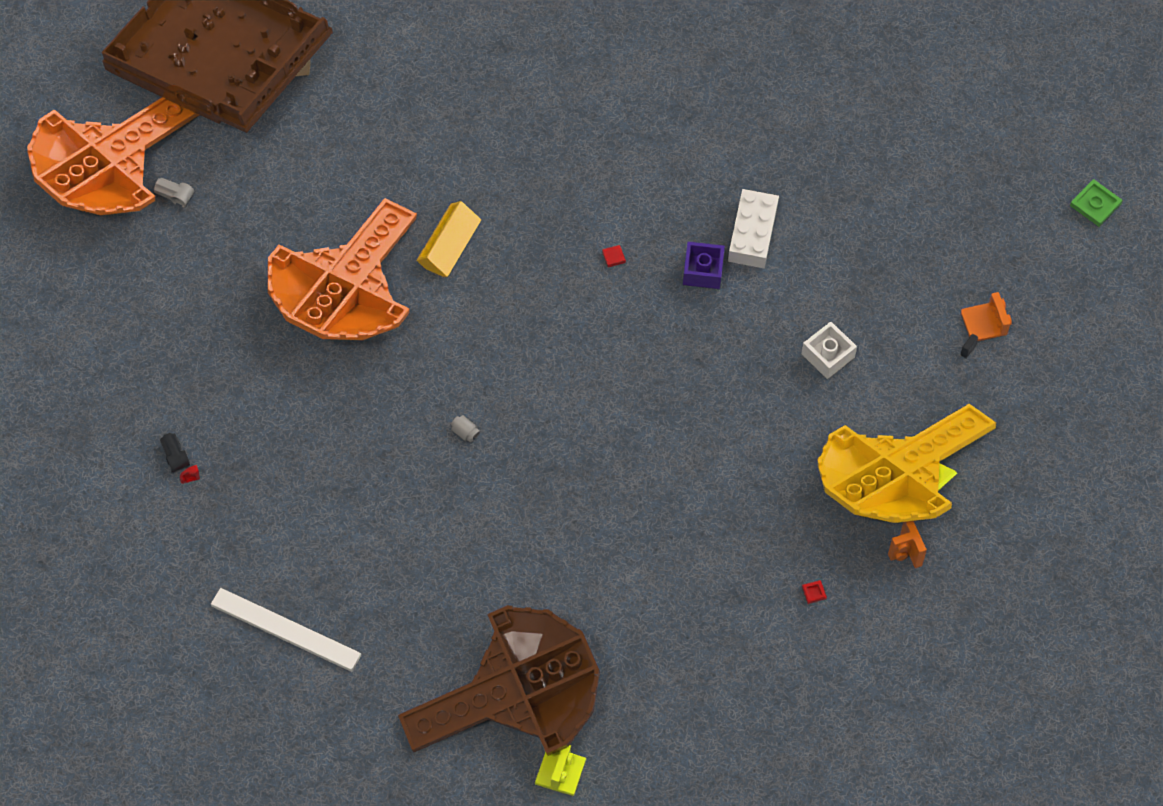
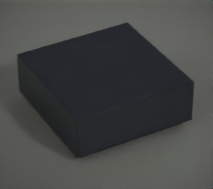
M970 335L962 347L961 356L967 359L977 344L978 336Z

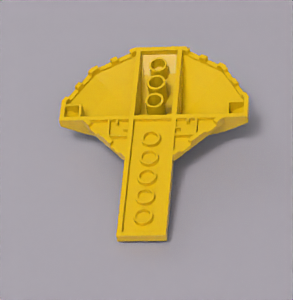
M968 404L913 437L905 436V439H893V436L878 435V438H866V435H859L844 425L829 434L828 441L823 447V452L818 458V469L824 491L854 515L892 523L937 518L952 508V502L938 493L939 462L994 430L996 422Z

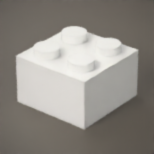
M829 322L803 343L801 354L828 379L855 358L857 346L832 322Z

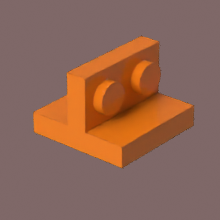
M914 521L903 522L900 536L893 537L891 540L888 556L891 561L895 559L902 561L909 555L914 567L918 568L923 565L927 549Z

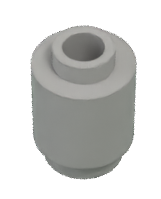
M464 415L461 417L457 416L451 423V430L464 441L472 443L474 441L473 437L477 438L480 434V430L477 429L478 426Z

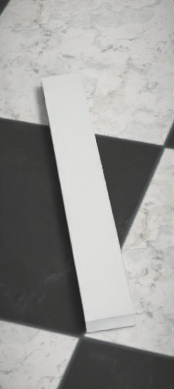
M220 588L211 603L212 607L348 671H353L361 657V653L222 588Z

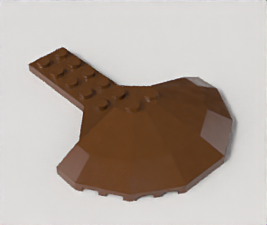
M507 605L487 614L494 633L488 650L486 649L480 663L481 666L473 681L398 715L412 751H419L486 720L540 738L547 756L569 747L594 713L600 670L583 632L570 625L566 620L553 614L549 609L536 610L530 607L516 608Z

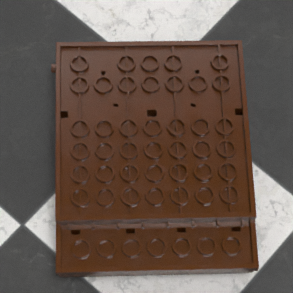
M148 0L146 2L148 9L145 10L143 6L102 51L104 58L102 62L105 70L218 124L222 121L247 133L330 37L333 31L328 26V22L324 17L319 18L303 11L302 7L298 9L293 2L288 0Z

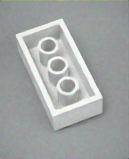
M742 189L728 262L765 269L779 196Z

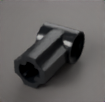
M165 434L160 439V443L166 454V460L168 465H170L171 473L189 467V459L185 450H182L176 434Z

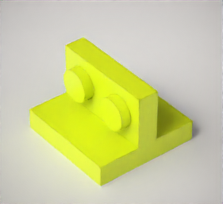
M571 745L549 756L545 752L535 785L574 796L586 758L571 753Z

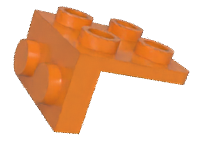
M999 292L992 293L987 304L961 310L969 337L971 334L978 336L977 341H982L1008 334L1012 320L1010 315L1006 313L1005 300L1001 299Z

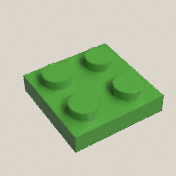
M1093 179L1071 201L1070 206L1100 227L1122 204L1123 200Z

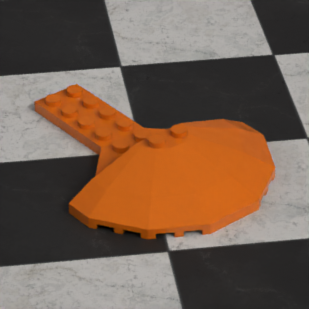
M163 97L121 124H112V126L101 125L99 122L78 124L75 121L66 120L56 110H53L39 119L31 142L27 146L34 182L59 204L69 208L97 215L140 211L155 201V195L143 186L145 150L190 122L199 114Z
M384 198L347 245H341L337 249L330 250L329 247L314 249L313 252L304 254L303 251L293 252L278 245L268 257V294L285 320L321 339L365 340L399 327L408 316L409 308L393 301L380 263L416 220L417 214Z

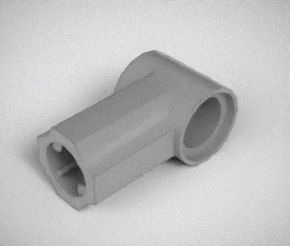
M161 177L155 183L154 193L171 199L174 204L178 203L185 207L193 195L194 189L186 183L176 184Z

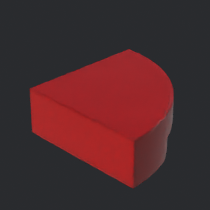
M197 465L187 468L180 474L179 478L182 484L200 479Z

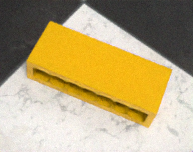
M462 201L450 204L416 261L426 270L442 277H448L481 219Z

